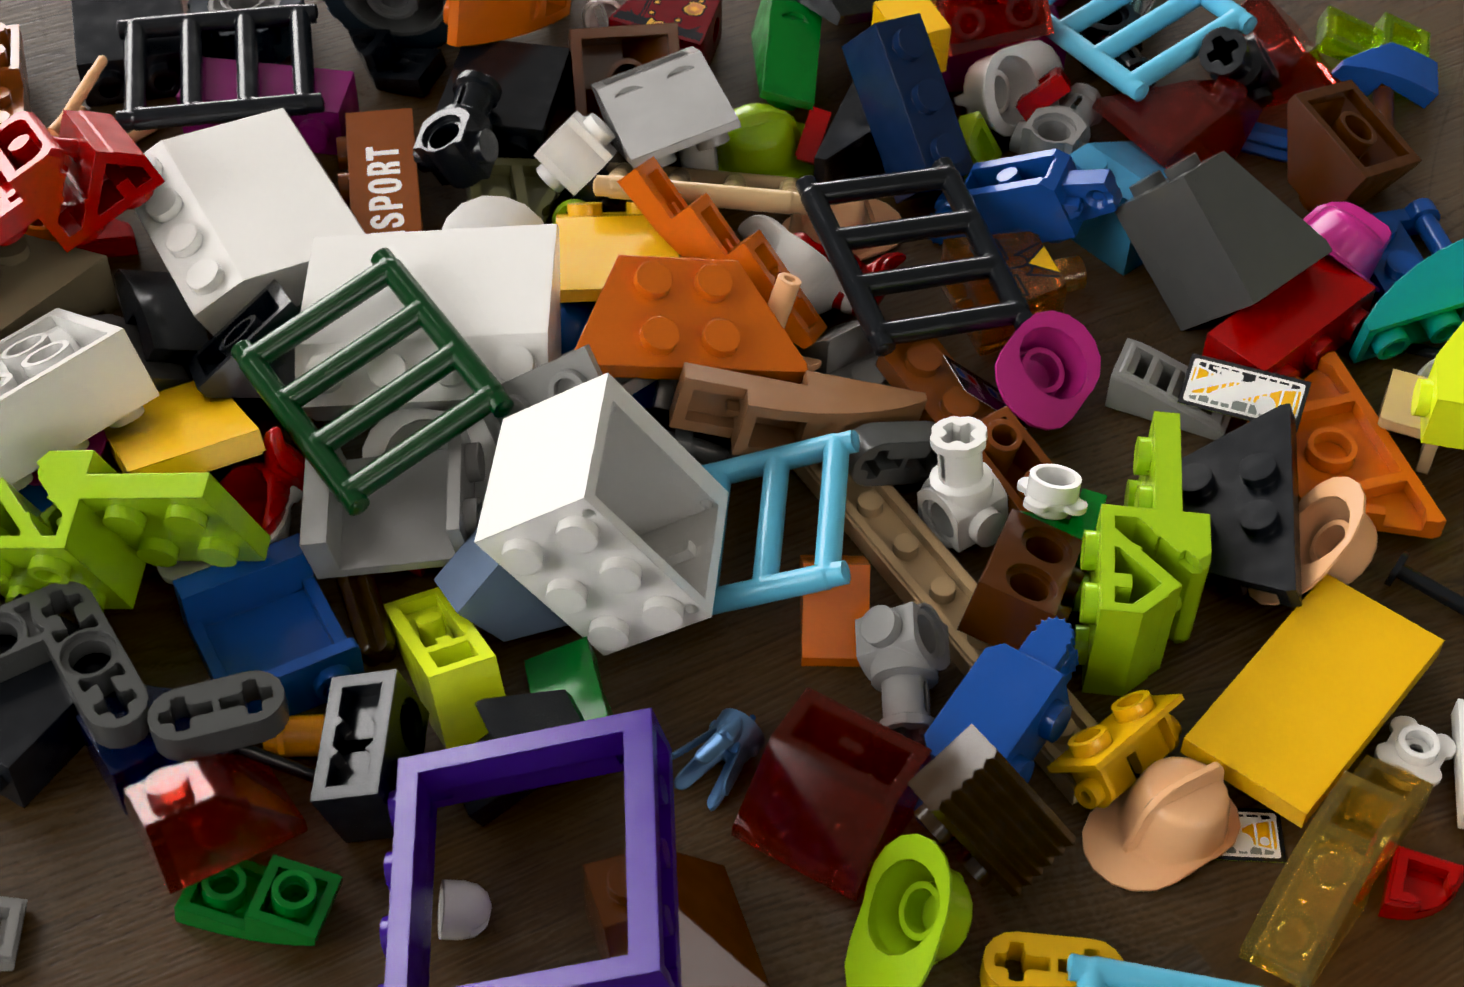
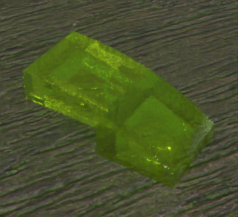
M1328 5L1318 19L1315 50L1342 61L1390 42L1405 46L1429 58L1430 33L1386 11L1374 26L1331 5Z

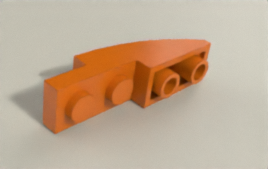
M446 0L443 19L444 23L448 25L447 45L462 47L485 44L540 30L570 14L571 0Z

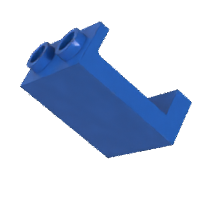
M300 533L269 544L265 561H237V564L232 567L213 565L172 581L184 625L210 679L213 680L256 670L271 673L280 680L284 687L289 716L297 715L327 703L332 677L365 673L361 649L355 638L346 637L319 587L313 570L299 546ZM253 700L247 703L248 714L263 710L261 700Z

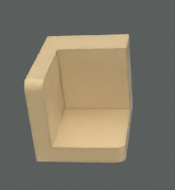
M1393 368L1378 412L1379 427L1420 439V417L1411 415V401L1418 378L1428 379L1427 377ZM1422 443L1415 472L1428 475L1438 446Z

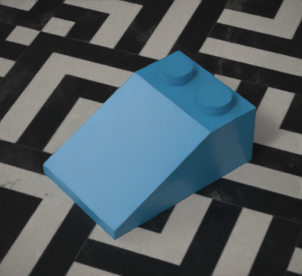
M1156 140L1087 143L1069 154L1077 170L1111 169L1115 176L1116 184L1122 193L1119 206L1134 197L1129 189L1131 185L1158 170H1161L1166 179L1167 176L1164 170L1183 159ZM1115 212L1083 221L1077 236L1070 238L1122 276L1143 264Z

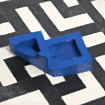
M1393 42L1344 59L1332 70V76L1342 82L1352 80L1367 97L1381 84L1390 87L1422 108H1425L1438 96V62Z

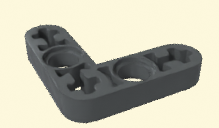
M69 581L66 585L54 583L0 606V635L17 637V642L14 646L0 654V683L52 661L86 727L98 744L107 748L123 749L136 745L146 738L150 732L147 716L148 710L151 707L146 687L93 593L85 585L75 581ZM69 611L73 617H76L80 630L69 635L61 617L58 616L62 612ZM103 653L110 656V661L107 665L97 672L83 674L73 670L77 661L85 655ZM113 691H115L123 710L127 713L129 712L126 716L117 719L114 714L108 711L104 696L109 695Z

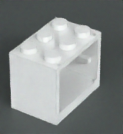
M605 373L503 419L474 543L580 636H587L590 644L603 656L712 617L729 492L609 373Z

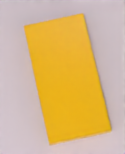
M194 381L159 391L160 395L143 405L145 411L139 418L119 428H110L108 426L104 429L107 437L106 446L123 474L210 472L261 455L263 451H266L259 428L232 398H206L197 389Z
M1326 574L1302 600V606L1296 607L1186 734L1183 738L1180 753L1206 765L1218 762L1225 771L1224 780L1302 828L1439 656L1445 640L1331 575Z

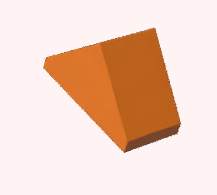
M800 555L799 568L814 565L815 555ZM842 555V560H845L849 566L850 584L800 596L801 666L861 667L856 657L855 619L862 618L870 609L871 565L865 556Z

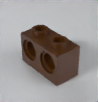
M1012 508L957 630L991 646L1005 643L1019 650L1031 631H1036V625H1040L1041 620L1045 621L1048 617L1054 619L1058 616V619L1062 620L1065 618V621H1067L1072 609L1069 606L1086 570H1081L1080 567L1075 566L1081 551L1082 540Z

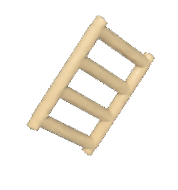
M609 162L606 170L610 174L596 175L593 181L595 196L631 200L617 181L635 168L628 162ZM673 166L662 167L687 205L707 193L717 208L807 215L795 186L798 179L793 177Z

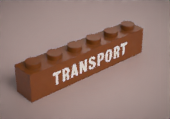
M412 108L345 113L346 136H337L336 146L339 169H348V172L338 173L339 193L346 204L350 206V210L365 233L424 231L419 169L413 156L416 137Z

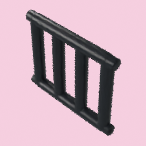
M290 4L118 20L116 25L120 40H125L124 110L116 111L115 119L125 131H140L227 123L284 108L290 117L324 113V98L321 92L316 93L311 31V24L317 23V6L315 4ZM289 27L293 94L260 97L257 29ZM235 31L237 99L203 102L202 34ZM180 36L181 104L147 107V39Z
M939 158L930 168L818 183L813 175H805L796 181L795 186L801 197V202L866 339L871 344L876 356L882 357L892 353L897 344L1012 325L1017 330L1023 322L1033 316L1020 287L951 158ZM942 190L952 212L840 227L830 205ZM965 234L976 257L863 274L852 250ZM988 279L1000 303L885 321L874 297Z

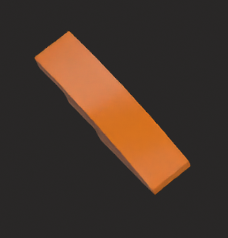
M654 156L617 181L657 233L682 258L738 260L767 304L778 274L782 272L790 273L760 229L743 241H740L707 193L687 205ZM799 288L784 330L794 344L802 349H806L815 343L825 331L827 325L801 288Z

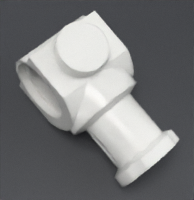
M576 111L533 155L541 163L536 168V171L540 178L554 191L561 193L567 188L575 196L616 154L617 150L610 144L615 135L609 126L597 115L591 113L589 116H583Z
M950 416L939 420L932 426V433L930 435V446L937 453L938 464L932 468L921 490L917 492L918 516L946 548H953L960 553L976 543L981 547H989L996 543L1008 518V496L1001 482L992 472V469L983 462L982 451L986 448L988 438L987 426L982 421L970 416Z

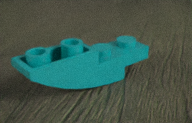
M1464 238L1440 249L1418 263L1397 280L1379 299L1364 321L1349 352L1353 363L1377 357L1380 360L1392 358L1402 353L1412 343L1419 344L1429 340L1432 343H1441L1450 339L1464 321Z

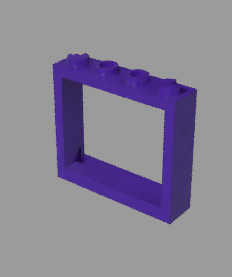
M651 707L398 759L396 789L391 790L388 795V811L394 828L393 851L387 852L384 857V875L390 891L389 916L382 917L380 922V942L386 957L385 982L378 985V987H429L437 808L624 771L628 955L456 987H682L672 748Z

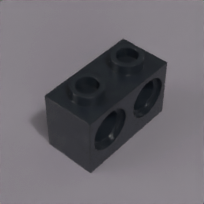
M397 669L331 678L310 802L345 843L393 838L394 828L389 817L388 795L391 790L396 789L398 759L424 754L430 713Z

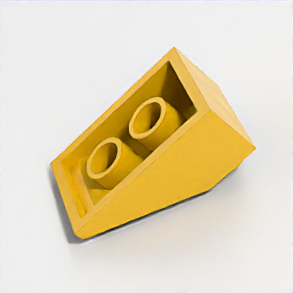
M626 201V211L603 212L602 202H577L567 204L568 214H556L560 241L561 303L597 301L618 255L679 257V254L657 233L633 201Z

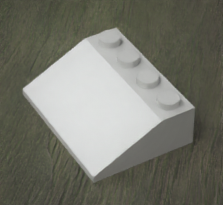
M284 108L164 139L144 152V155L165 182L154 190L153 195L146 203L134 210L193 316L213 336L274 279L284 288L295 305L299 306L303 300L313 237L366 234Z
M558 224L313 237L301 312L371 267V258L376 251L381 248H389L396 258L409 270L500 384L561 357L560 241ZM387 286L295 347V379L405 306ZM420 328L304 405L302 409L315 421H332L439 349L425 331ZM455 370L394 412L405 408H425L446 412L474 392Z
M56 308L0 340V479L3 477L17 491L23 489L33 480L32 472L39 468L37 461L48 451L85 450L90 445L88 438L108 426L110 428H119L133 422L144 413L143 405L160 395L124 328Z

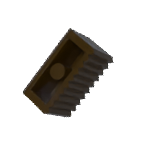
M970 724L907 783L923 802L913 813L942 845L946 844L953 836L959 840L963 847L954 856L982 887H985L995 878L1011 896H1018L1021 894L1023 886L1031 885L1034 876L1042 875L1045 866L1053 865L1056 856L1064 855L1065 847L1075 844L1076 836L973 724Z

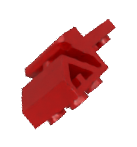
M63 109L59 137L51 135L39 117L33 112L22 111L15 113L0 124V246H9L18 241L27 232L29 225L39 219L68 253L78 245H85L94 241L103 233L109 222L127 209H135L146 203L153 195L154 190L165 181L112 114Z

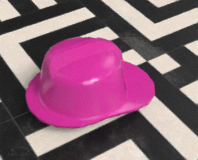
M1329 202L1317 206L1303 220L1327 240L1332 249V252L1327 254V256L1377 287L1370 281V278L1391 240L1392 232L1389 226L1360 206L1349 202Z
M1053 310L1038 312L1021 324L1000 351L995 363V382L1002 400L1013 414L1026 424L1045 431L1060 429L1073 419L1084 401L1093 391L1100 377L1101 357L1095 339L1082 323L1069 314Z

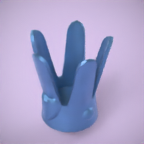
M726 708L720 713L717 720H713L710 723L707 732L672 752V760L705 742L696 751L691 761L675 777V788L678 790L687 789L720 761H725V765L707 800V807L711 812L720 805L723 798L729 795L744 764L751 757L757 756L765 745L764 735L755 722L756 716L753 714L748 716L737 709Z

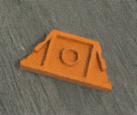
M618 255L574 349L576 350L589 344L602 373H609L613 378L637 377L640 379L679 380L683 364L687 362L800 384L806 370H808L806 361L738 260Z
M1335 351L1326 353L1320 358L1317 369L1304 379L1298 376L1295 377L1296 379L1312 382L1296 433L1299 502L1315 486L1333 477H1350L1361 484L1366 495L1365 513L1372 520L1377 531L1429 539L1440 537L1447 521L1387 429L1378 426V415Z

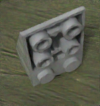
M693 46L591 84L603 120L615 135L612 144L633 168L640 166L653 156L661 167H665L677 160L675 152L696 145L698 151L720 146L730 140L728 132L741 127L735 111L703 54Z

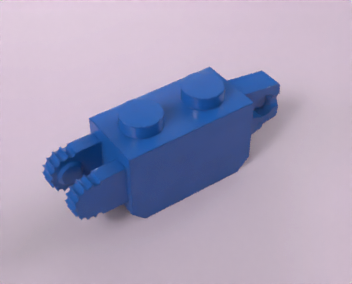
M1057 148L974 163L964 182L993 238L998 239L1004 251L1037 242L1060 243L1069 238H1075L1083 221L1116 211L1122 199L1121 190L1116 184L1115 176L1111 169L1077 170L1071 155ZM942 192L935 202V214L952 212ZM965 234L928 239L932 240L933 244L938 243L939 246L941 244L946 246L947 243L953 245L968 242Z
M1058 616L1054 619L1048 617L1045 621L1041 620L1040 625H1036V631H1031L1019 650L1005 643L986 647L924 734L930 761L970 724H973L1021 777L1029 783L1035 766L1033 760L1046 741L1054 743L1060 738L1071 718L1072 706L1069 702L1067 684L1072 678V672H1076V666L1079 665L1078 650H1075V632L1071 627V623H1066L1065 618L1062 620L1058 619ZM920 798L913 811L923 803ZM916 817L917 822L924 826L923 823ZM953 836L949 841L953 842L956 837Z

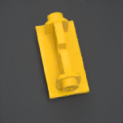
M1138 690L1122 696L1111 705L1113 713L1098 725L1081 730L1068 740L1069 749L1047 766L1049 773L1071 772L1077 784L1074 787L1075 798L1083 807L1087 809L1108 807L1136 781L1127 757L1135 774H1141L1152 763L1163 759L1177 748L1182 728L1179 721L1169 712L1184 701L1183 695H1151L1148 690Z

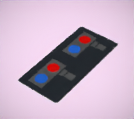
M943 355L967 393L996 411L1007 406L1002 400L998 388L946 355ZM1016 416V418L1020 421L1024 428L1027 429L1024 422Z

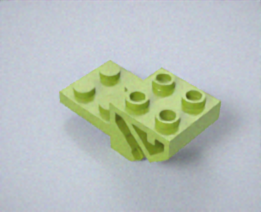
M1154 411L1148 437L1138 436L1136 440L1133 473L1134 475H1139L1138 480H1127L1124 506L1101 504L1096 531L1084 530L1080 569L1087 570L1071 603L1072 612H1080V623H1083V625L1075 624L1073 629L1075 632V650H1078L1079 665H1082V692L1124 696L1145 681L1148 676L1160 669L1168 638L1175 644L1183 643L1190 638L1211 563L1210 514L1183 511L1180 413Z
M95 450L48 451L37 461L39 465L37 471L39 477L37 478L49 494L47 498L53 503L43 512L36 508L3 477L0 479V594L6 598L5 603L12 601L19 593L27 595L50 584L66 585L69 581H75L85 585L93 593L103 612L104 609H133L146 563L159 567H172L177 564V561H203L218 567H232L237 564V561H265L271 540L270 535L209 472L118 474Z

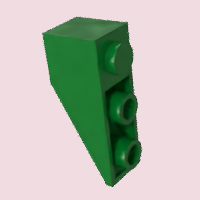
M761 0L751 32L759 97L765 99L769 104L787 111L795 110L796 107L807 110L813 109L822 16L796 0Z

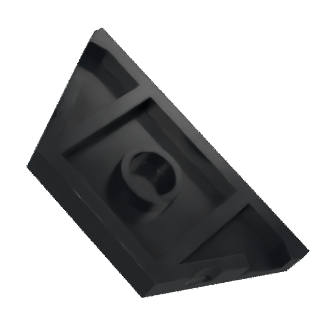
M1288 403L1279 405L1185 456L1181 460L1183 511L1210 514L1212 554L1205 583L1213 584L1221 591L1245 596L1249 588L1277 594L1281 605L1293 608L1302 606L1296 419L1291 404Z

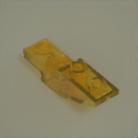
M1367 754L1353 774L1345 771L1290 855L1241 946L1238 957L1297 987H1312L1366 907L1374 882L1426 807L1433 784Z

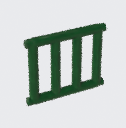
M381 248L373 254L371 267L252 344L250 340L245 339L237 342L231 349V355L239 364L241 371L337 501L343 505L351 516H357L369 507L370 501L367 498L368 496L491 413L496 418H501L507 415L514 407V402L505 392L504 387L389 248ZM387 286L405 306L286 386L269 365ZM420 328L425 331L439 350L319 430L302 409L304 405ZM456 370L474 393L353 475L335 453L337 449Z

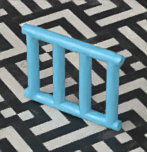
M1008 0L1007 2L1008 7L1017 13L1021 19L1136 102L1146 97L1150 85L1197 57L1203 38L1213 29L1227 27L1229 29H1237L1246 35L1251 33L1257 25V18L1233 0H1168L1094 45L1079 33L1133 0H1092L1062 19H1058L1045 9L1058 0ZM1200 6L1218 17L1133 71L1128 70L1115 60L1121 54Z
M855 430L830 433L702 465L729 492L712 615L826 591L833 587L850 584V570L847 562L842 560L849 454L857 453L860 449L859 435ZM823 462L814 565L780 573L789 471ZM763 477L752 579L719 586L731 484Z

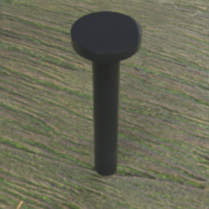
M1404 551L1384 584L1391 587L1395 579L1398 578L1464 616V597L1406 565L1405 563L1410 553Z

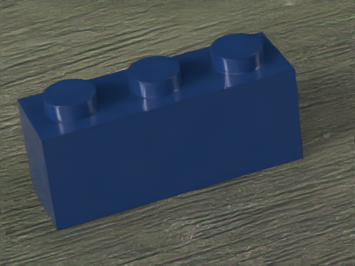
M917 13L875 23L844 44L842 50L885 172L892 173L930 168L937 159L949 157L962 179L967 178L974 164L921 14ZM942 190L894 196L896 204L941 192Z

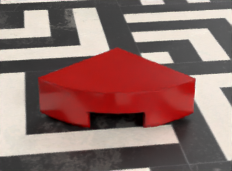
M1056 66L1038 80L1039 85L1027 94H1023L1018 99L1016 108L1026 122L1037 108L1050 106L1072 91L1071 81L1061 66L1059 68Z
M813 107V110L810 109L795 156H797L796 160L814 165V157L831 126L832 112Z
M116 218L106 225L103 233L94 241L77 246L79 249L106 255L107 257L138 255V247L131 225L125 221L121 222Z
M1396 845L1390 857L1378 916L1393 920H1417L1440 912L1457 895L1464 881V865Z

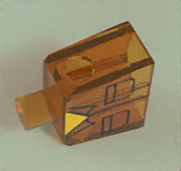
M1030 231L992 234L1030 307L1032 315L1050 310L1063 313L1066 293L1086 287L1087 272L1085 264L1079 255L1053 260L1039 236ZM966 237L943 240L941 262L976 257ZM988 279L941 286L953 310L1000 303ZM1012 325L970 332L967 335L978 355L983 356L1003 349L1016 330Z

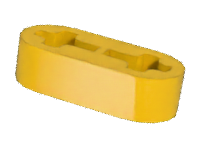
M1018 931L1004 932L994 937L985 947L979 979L981 987H1076V982L1068 981L1067 960L1071 953L1091 957L1100 956L1121 961L1123 959L1117 950L1109 944L1092 938ZM1006 960L1020 962L1021 971L1025 973L1023 981L1009 979L1008 970L1005 968Z

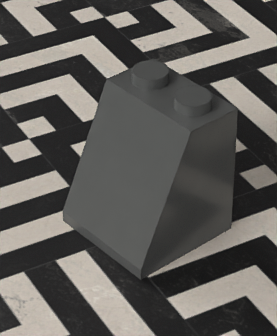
M1225 151L1203 161H1200L1195 152L1164 170L1167 176L1166 179L1161 170L1144 177L1129 187L1134 197L1118 206L1117 210L1114 211L1181 331L1256 304L1332 252L1325 238Z

